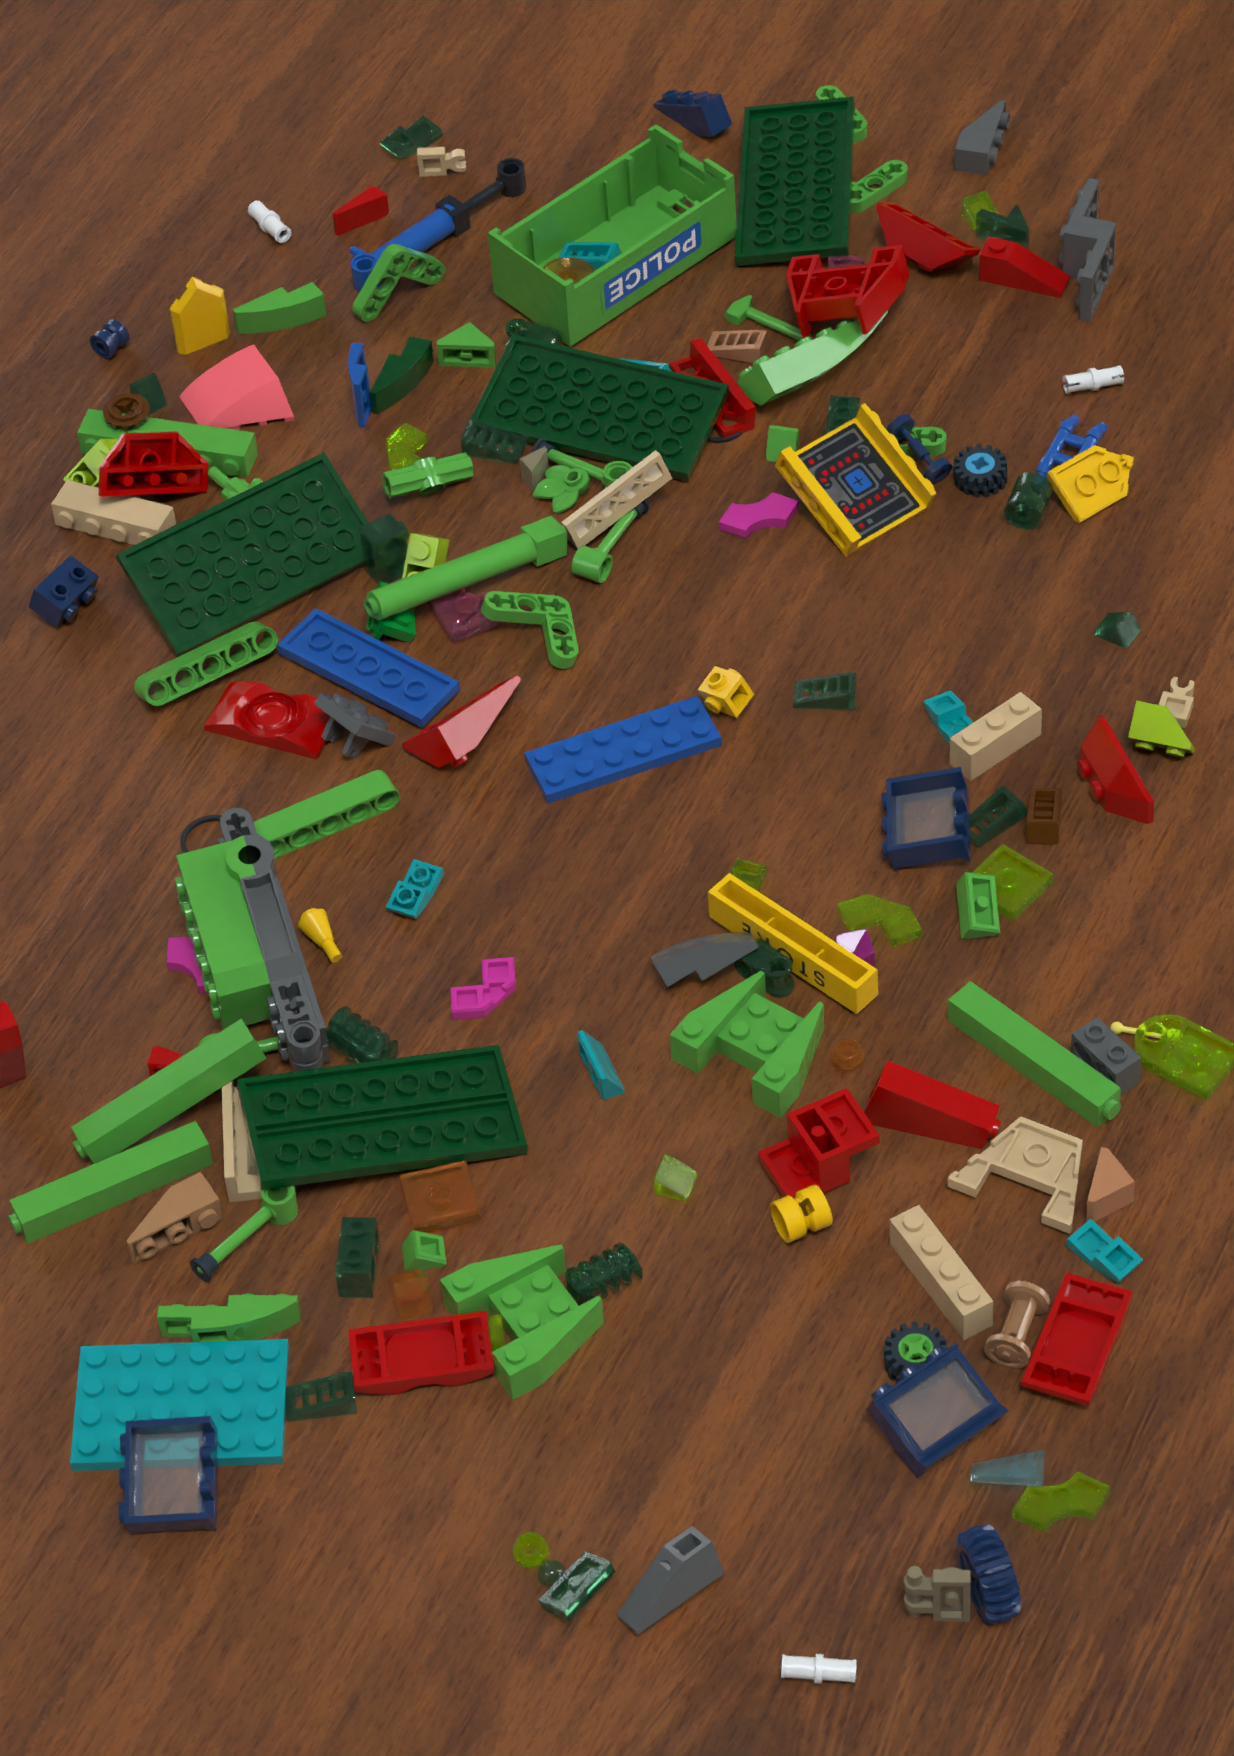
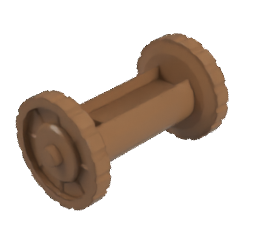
M1015 1281L1009 1283L1004 1291L1005 1301L1009 1304L1010 1308L1001 1333L988 1337L984 1345L986 1355L993 1362L1013 1369L1022 1368L1028 1364L1031 1352L1024 1342L1034 1315L1044 1314L1050 1304L1049 1295L1038 1285L1027 1281Z

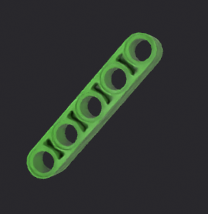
M250 622L140 675L135 681V693L139 698L151 705H163L269 654L277 646V634L273 629L264 624ZM263 631L262 641L256 644L257 635ZM236 644V653L229 657L230 648ZM210 657L209 666L203 670L202 664L204 660ZM183 670V678L176 683L175 677L177 673ZM156 683L155 693L149 696L148 690L150 686Z
M376 770L255 821L254 826L257 834L270 842L276 859L391 810L398 804L400 794L387 774L382 770Z

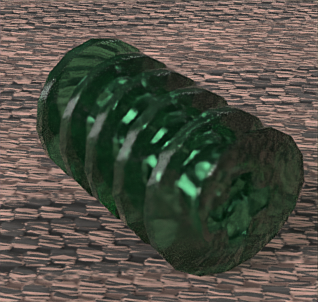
M343 1006L337 1010L326 1029L328 1043L336 1047L341 1053H346L350 1059L356 1060L357 1063L393 1059L396 1056L398 1041H391L390 1035L387 1032H381V1029L376 1025L371 1026L369 1020L362 1019L358 1013H352L348 1006Z
M619 1242L613 1246V1250L607 1248L602 1251L601 1256L595 1254L590 1257L589 1262L583 1260L578 1263L577 1268L573 1266L567 1268L565 1280L568 1292L578 1306L584 1304V1297L588 1301L595 1298L596 1291L603 1298L608 1297V1285L615 1292L620 1291V1279L625 1285H632L630 1275L632 1273L638 1280H642L643 1271L632 1251L625 1244Z

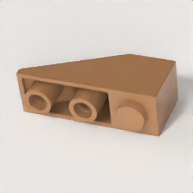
M201 1172L172 1185L126 1240L132 1264L148 1259L157 1252L173 1244H178L187 1237L203 1229L210 1228L223 1220L220 1199Z

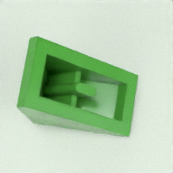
M470 322L437 340L439 366L496 368L495 343Z

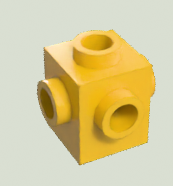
M717 666L712 669L697 689L705 700L704 705L710 711L716 714L722 712L736 718L754 696L753 691L740 673L731 668L725 670Z

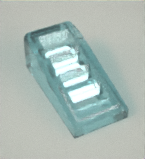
M1045 1450L973 1463L970 1481L1041 1487L1044 1479Z

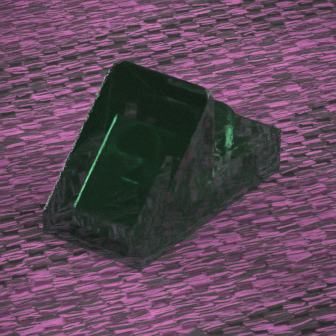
M1015 205L1007 217L982 208L976 214V237L987 240L988 236L1016 242L1029 250V227L1018 205Z

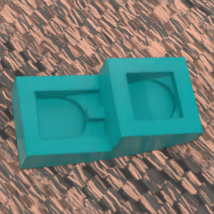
M951 690L923 701L924 708L949 745L952 736L974 723L966 715L965 704Z
M1092 1219L1088 1220L1074 1232L1065 1243L1085 1263L1117 1283H1120L1143 1262V1259L1119 1236L1113 1240Z

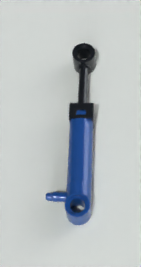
M507 158L500 161L497 165L498 177L494 183L463 203L449 194L435 204L436 211L370 254L356 246L351 247L350 254L354 256L350 262L354 289L358 292L361 291L382 252L389 245L398 244L425 252L449 235L457 238L471 228L469 212L499 192L506 197L522 195L526 191L524 163L517 158Z

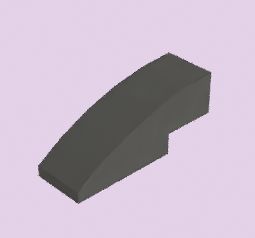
M722 933L689 939L670 946L650 957L668 987L695 970L703 981L759 947L751 933Z

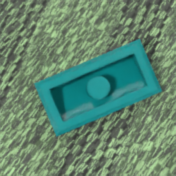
M583 1030L578 1031L579 1055L600 1097L606 1100L623 1094L625 1089L603 1045Z

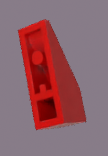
M988 236L979 255V281L1062 298L1070 281V275L1016 242Z

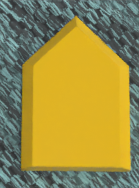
M191 277L186 284L187 289L179 300L176 299L170 307L177 352L184 355L225 340L230 335L223 289L216 285L203 283L195 277Z
M1094 445L1046 473L1047 480L1072 519L1077 523H1081L1127 496L1128 479L1134 457L1125 454H1115L1106 451L1105 448Z

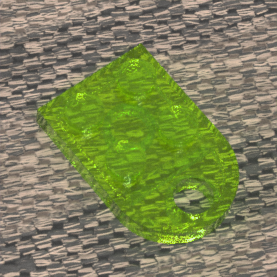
M1172 1014L1156 1015L1145 1020L1135 1033L1134 1051L1141 1057V1064L1145 1068L1206 1100L1209 1099L1234 1068V1043L1184 1017ZM1150 1033H1156L1162 1038L1152 1041L1145 1036Z

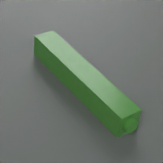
M968 982L948 999V1021L1095 1127L1098 1128L1107 1119L1112 1120L1119 1113L1121 1108V1087L973 982Z
M240 1019L72 1126L71 1128L77 1137L73 1145L83 1159L89 1156L94 1164L112 1157L267 1058L243 1020Z
M196 1121L179 1127L9 1200L13 1213L8 1215L11 1227L15 1234L21 1232L27 1244L213 1165L209 1143Z

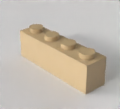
M69 480L65 482L51 503L55 525L136 545L176 525L174 508L172 506L132 496L100 497L98 496L99 488Z
M920 1205L889 1219L890 1245L963 1341L993 1326V1300Z

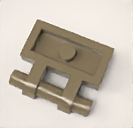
M911 1566L908 1569L907 1574L904 1576V1590L906 1591L904 1607L908 1611L909 1616L917 1618L922 1613H933V1621L970 1622V1570H960L955 1567L933 1569V1577H925L918 1566Z

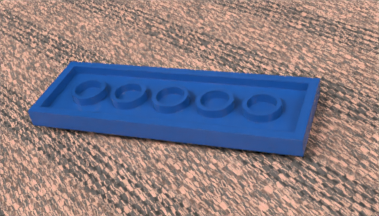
M317 608L277 644L279 654L421 728L460 691L459 681Z
M697 695L525 752L524 758L548 804L722 746V737Z

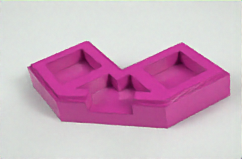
M514 957L481 960L483 985L450 987L452 1020L486 1017L516 990Z

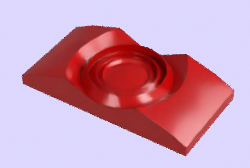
M239 681L228 684L204 724V730L318 760L328 742L321 738V735L330 716L314 704L317 698L309 694L288 695L277 692L260 681Z
M1066 1272L1021 1380V1386L1089 1406L1102 1383L1109 1357L1121 1335L1133 1297V1291Z
M487 1311L348 1329L355 1392L399 1395L417 1386L430 1384L457 1387L495 1372Z

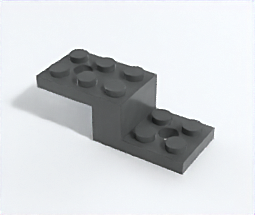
M1088 178L1084 189L1080 188L1078 190L1076 206L1070 208L1068 224L1062 226L1060 242H1064V246L1059 257V263L1063 264V272L1070 275L1071 278H1076L1077 285L1081 286L1076 299V307L1080 308V320L1091 322L1115 267L1116 223L1098 219L1099 180Z

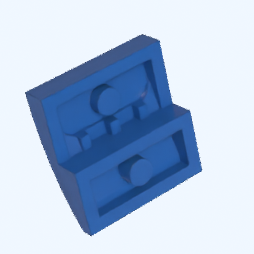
M352 343L348 357V368L354 413L359 427L365 428L372 411L364 344Z

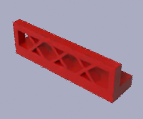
M701 338L691 340L690 357L669 363L670 370L729 385L728 397L714 425V428L721 437L726 438L741 431L744 433L755 429L756 406ZM693 367L696 373L693 375L684 373L681 370ZM727 419L736 421L737 424L726 427L722 421Z

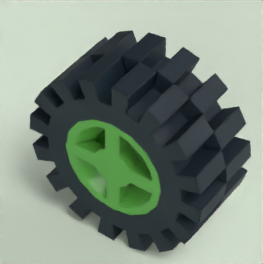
M912 1322V1328H908L906 1323L900 1325V1332L894 1328L891 1331V1337L887 1336L884 1346V1367L891 1381L896 1379V1383L901 1381L898 1376L913 1364L920 1368L929 1362L926 1357L939 1346L943 1345L947 1349L944 1335L940 1336V1331L936 1327L930 1332V1324L924 1323L922 1328H918V1322ZM947 1366L919 1384L920 1390L926 1389V1382H929L932 1387L937 1384V1378L942 1380L944 1371H947Z

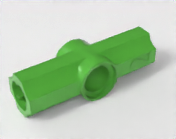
M466 452L437 460L436 457H427L412 463L411 466L384 472L382 474V486L385 495L389 499L419 492L421 495L430 494L442 489L445 485L471 479L474 476L473 464Z

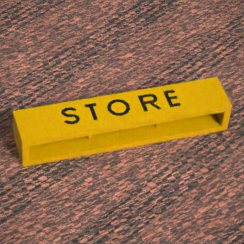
M731 873L726 875L708 891L710 918L733 933H751L759 947L757 949L855 1014H858L878 996V969Z

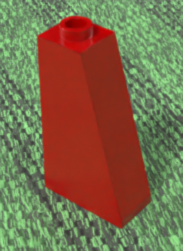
M886 1060L864 1109L865 1115L873 1126L978 1149L983 1148L988 1137L991 1139L995 1138L1001 1124V1120L996 1119L1000 1105L889 1060Z

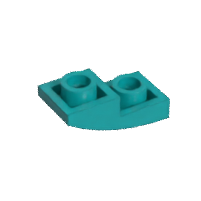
M413 859L404 880H398L386 905V910L416 919L437 890L445 874L443 868Z

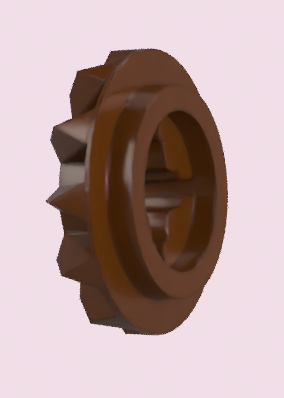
M132 393L120 394L111 398L103 408L106 424H112L114 429L123 427L126 431L128 427L134 426L138 428L140 422H147V415L150 414L148 401L144 397Z

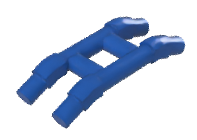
M1071 415L1069 418H1066L1060 424L1058 432L1047 452L1041 458L1031 486L1036 490H1042L1047 479L1046 473L1053 468V464L1061 465L1073 458L1072 456L1060 453L1064 445L1079 448L1078 454L1098 444L1103 434L1107 431V425L1103 422L1098 423L1089 430L1086 438L1071 434L1080 422L1079 417Z

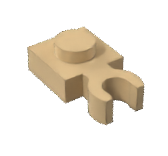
M445 147L417 148L419 177L447 175V169H452L455 172L466 171V161H457L465 160L464 149H455L450 153H445Z
M1174 677L1170 682V692L1163 691L1159 705L1168 707L1182 728H1186L1194 704V697H1192L1194 694V681L1190 680L1187 687L1180 688L1177 686L1178 677Z

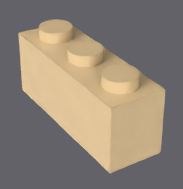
M1019 692L950 738V764L954 768L961 767L964 776L972 781L1041 735L1042 709L1022 692Z

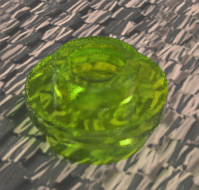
M524 1533L514 1543V1559L524 1567L533 1568L540 1566L549 1556V1545L538 1533ZM529 1550L537 1551L531 1554L526 1553Z

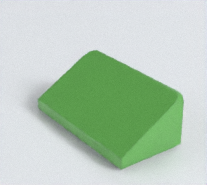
M965 872L956 884L961 939L999 935L1000 924L995 876Z

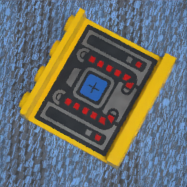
M866 403L860 406L854 419L800 450L794 452L789 446L780 451L775 464L777 470L845 557L930 508L936 496L933 484L923 477L917 469L914 460L904 453L896 437L885 429L877 413L871 411Z

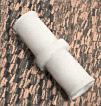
M254 201L249 205L248 214L258 222L263 232L270 233L279 243H284L290 238L291 230L280 221V217L276 212L267 209L260 201Z
M1119 365L1101 370L1090 368L1084 373L1063 375L1062 382H1067V384L1063 385L1066 394L1090 389L1092 392L1098 391L1100 387L1123 384L1124 377L1119 375H1124V372Z
M782 1654L781 1678L814 1680V1684H822V1680L855 1683L857 1660L823 1658V1654H816V1657L786 1656Z

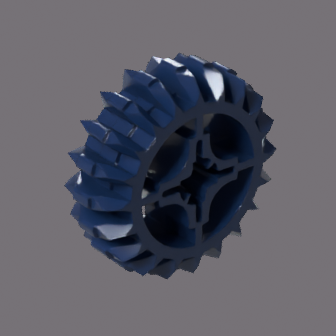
M987 1524L982 1526L976 1525L960 1532L956 1539L957 1561L961 1570H970V1598L977 1610L978 1616H981L982 1620L990 1625L1010 1621V1618L1018 1616L1021 1610V1596L1013 1563L1010 1560L1009 1552L1006 1550L1003 1540L1000 1539L999 1533L991 1525Z

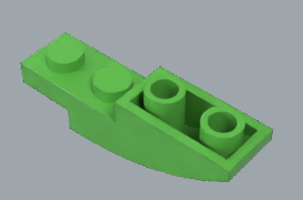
M246 1293L242 1295H229L228 1306L212 1304L206 1306H184L181 1304L159 1306L157 1319L162 1337H192L193 1342L259 1340L269 1337L299 1323L302 1315L298 1295H254Z

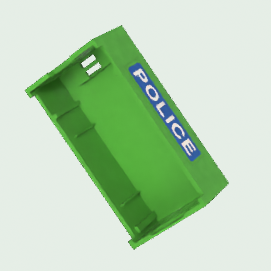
M657 124L648 129V139L503 233H500V229L497 227L488 232L494 294L569 347L736 237L734 175L709 158L705 159L703 164L683 150V144L680 139ZM687 200L693 204V207L689 208L683 203ZM676 205L684 212L680 214L672 209V207ZM566 242H616L621 251L620 255L592 273L559 266L557 262Z

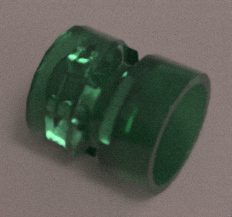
M1033 472L1019 475L1004 507L1006 519L1017 528L1027 530L1038 527L1053 494V487L1050 481L1044 476Z

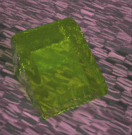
M982 191L962 199V216L974 231L1000 222V218L987 191Z
M664 1154L654 1177L655 1194L687 1202L697 1180L698 1172L674 1157Z

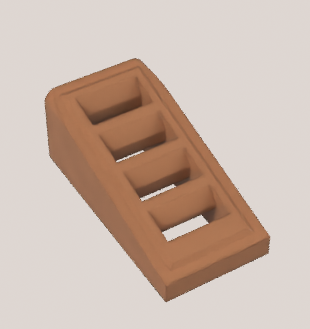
M768 331L712 332L707 346L716 357L753 363L763 357L767 350ZM717 342H722L721 345L715 346Z

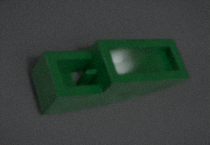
M409 337L401 355H388L370 391L372 414L378 415L406 397L426 376L434 363L432 340Z

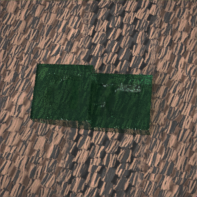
M423 115L407 129L398 126L380 144L400 159L417 153V148L428 147L443 136L440 127Z

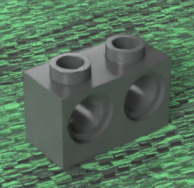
M1098 1017L1072 1033L1071 1053L1121 1087V1095L1140 1083L1141 1057Z

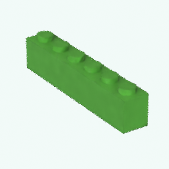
M88 409L77 432L81 454H87L100 439H119L122 433L176 431L209 463L208 470L215 466L225 475L248 478L258 455L254 432L147 417V422H140L138 428L131 426L126 431L123 427L114 429L112 424H106L103 411Z

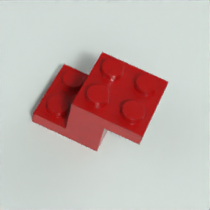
M845 1088L787 1113L788 1139L758 1151V1160L783 1197L790 1195L792 1198H795L796 1192L814 1184L825 1193L850 1182V1156L880 1144V1135L850 1091Z

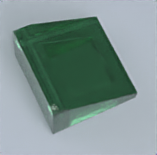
M155 373L129 384L132 394L140 395L148 401L150 414L167 406L166 397Z
M1133 612L1108 613L1095 629L1094 634L1118 646L1128 647L1141 631V627Z

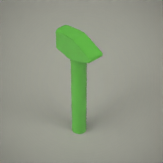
M752 295L733 302L725 312L726 321L735 325H739L749 318L798 341L803 339L799 328L752 308Z

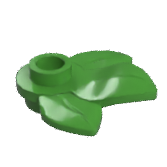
M565 465L552 466L545 470L546 479L541 480L536 485L533 497L552 499L553 512L555 514L561 513L572 507L578 501V497L588 490L590 476L583 468L570 469Z

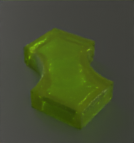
M1076 1472L1069 1480L1055 1486H1040L1031 1483L1028 1484L1014 1507L1012 1518L1043 1532L1054 1522L1065 1517L1082 1516L1094 1520L1110 1493V1486L1080 1472Z

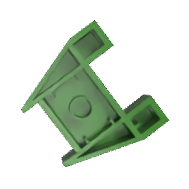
M759 971L693 1010L670 1034L671 1060L699 1074L717 1053L724 1055L756 1073L752 1077L753 1104L781 1118L800 1096L824 1031V1003L819 1001L809 1014L802 1018L766 999L765 972Z
M561 1244L472 1263L440 1279L443 1304L451 1315L480 1311L491 1312L510 1338L511 1342L492 1351L495 1376L512 1400L544 1384L604 1324L602 1299L600 1296L578 1306L558 1279V1276L566 1273L564 1249Z

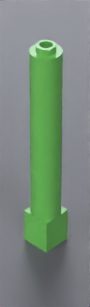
M552 516L522 526L521 534L367 592L366 599L364 600L365 610L370 617H374L379 621L530 562L537 567L567 555V530Z

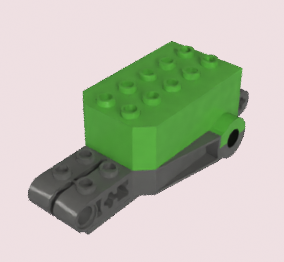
M239 807L228 809L220 818L222 838L217 839V845L176 855L180 877L174 878L179 895L177 897L180 909L187 921L185 923L189 939L193 941L198 967H201L206 994L209 993L211 1000L210 1007L214 1020H220L223 1030L240 1019L243 1020L245 1025L270 1019L273 1033H277L279 1040L277 1043L282 1061H289L292 1072L324 1068V1063L330 1061L326 1027L278 880L274 849L268 840L257 834L252 817L247 810Z

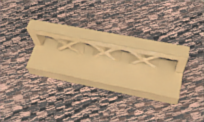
M655 450L563 520V527L567 530V540L577 549L582 545L585 546L670 481L672 477L661 455Z
M232 1080L222 1087L224 1178L229 1202L262 1199L258 1176L247 1174L248 1133L237 1087H234Z

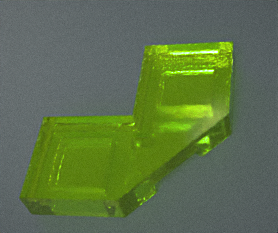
M404 423L386 439L390 471L411 466L412 463L423 459L415 453L428 442V435L407 423Z
M869 894L837 904V911L848 932L880 924L892 947L922 937V928L909 906Z

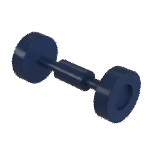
M902 414L894 419L886 430L893 434L897 441L904 437L908 440V446L921 461L925 460L929 465L923 477L935 485L947 477L952 470V464L946 458H940L933 462L929 457L930 452L918 438H913L909 434L915 425V421L909 414Z

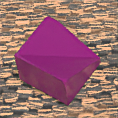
M867 928L835 936L836 943L875 967L874 950Z

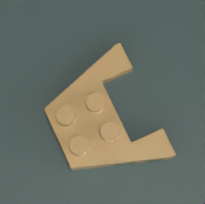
M1020 1116L991 1140V1145L981 1154L976 1153L967 1160V1165L959 1172L955 1170L948 1177V1187L976 1198L990 1172L1046 1192L1053 1196L1042 1213L1041 1223L1070 1234L1073 1225L1083 1140Z

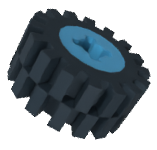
M977 444V449H973L971 445L967 447V452L962 449L959 452V456L954 458V482L960 491L964 490V494L969 496L973 492L974 497L979 498V494L984 493L985 498L989 497V492L996 495L999 493L998 488L1001 490L1005 488V484L1008 482L1007 460L1005 454H1001L1000 449L996 448L992 451L991 445H987L986 449H984L982 444Z

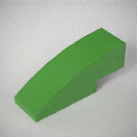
M313 282L289 293L283 287L278 288L233 309L235 327L238 334L288 329L327 316L324 294Z

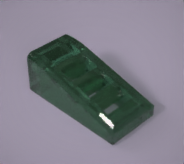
M472 420L468 421L461 436L462 453L466 452L468 456L512 464L519 463L527 446V442L523 439ZM508 447H513L511 452L507 451Z
M857 672L795 681L793 708L855 710ZM803 691H809V696L803 697ZM816 691L821 692V694L815 695Z
M1002 785L970 814V841L980 848L1019 822L1027 815L1024 802ZM997 813L999 817L995 819L991 815ZM986 819L991 824L986 827L982 823L983 820ZM976 826L982 832L979 835H977L971 830V828Z
M353 1372L337 1373L286 1387L285 1405L287 1422L357 1413ZM343 1391L344 1396L337 1398V1392ZM330 1393V1400L324 1401L323 1394ZM309 1395H316V1404L310 1405ZM302 1396L303 1407L296 1409L295 1397Z

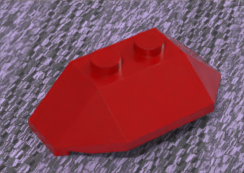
M878 202L876 205L887 245H902L905 259L917 261L919 263L918 267L925 271L934 272L935 269H948L980 253L979 248L970 245L894 202Z
M176 431L122 433L100 465L98 496L207 492L209 463Z
M1103 714L1097 715L1080 746V760H1077L1080 776L1087 779L1094 800L1100 801L1106 812L1145 824L1153 823L1154 800L1151 794L1147 791L1142 779L1115 736Z

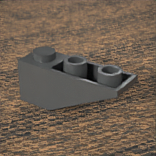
M1006 100L998 102L961 131L955 147V171L988 175L991 164H996L998 157L997 146H1002L1004 140L1003 129H1008L1010 122V112H1006Z
M691 1526L665 1544L618 1611V1619L638 1635L723 1575L724 1570L712 1541L694 1526Z

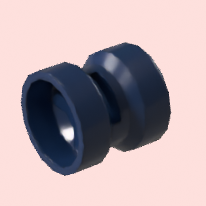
M110 319L103 325L102 331L95 332L89 341L96 354L104 359H109L116 353L117 347H123L129 341L130 336L123 324L115 319Z

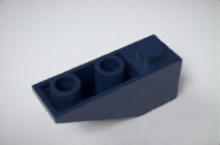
M676 89L662 94V99L653 104L654 108L696 136L713 137L732 125L721 94H710L708 91L693 93L692 90L677 92Z

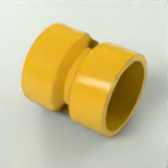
M815 1184L796 1192L795 1198L788 1195L770 1203V1212L775 1227L787 1244L805 1237L808 1229L814 1233L831 1226L833 1223L832 1213L826 1197Z

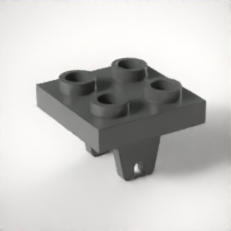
M320 693L314 703L330 716L321 738L335 743L345 729L350 731V735L342 750V754L346 757L350 756L356 759L369 740L390 746L396 737L395 734L387 729L388 723L376 715L370 716L367 714L368 708L357 700L352 699L349 702L336 693L333 697Z

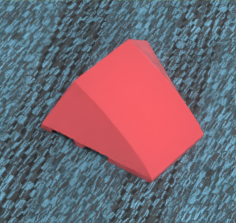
M254 344L230 355L204 372L179 396L181 404L195 424L240 430L242 425L256 422L259 426H265L269 420L285 418V422L295 421L279 378Z

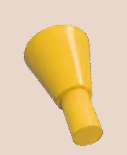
M316 908L306 910L300 917L298 928L320 948H323L332 963L339 961L342 958V954L333 942L334 938L326 911Z

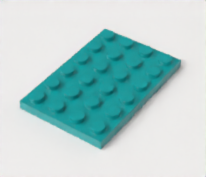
M288 1339L80 1346L70 1458L72 1471L120 1470V1468L125 1467V1455H122L120 1450V1435L126 1433V1421L211 1416L218 1429L217 1466L283 1464L289 1367ZM199 1437L145 1441L144 1469L199 1467Z

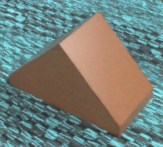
M1101 1147L1087 1199L1086 1221L1092 1219L1095 1222L1134 1202L1135 1181L1108 1148Z

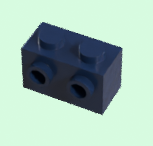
M70 555L34 589L29 608L58 628L65 620L71 621L83 603L89 604L97 594L95 587L99 576Z

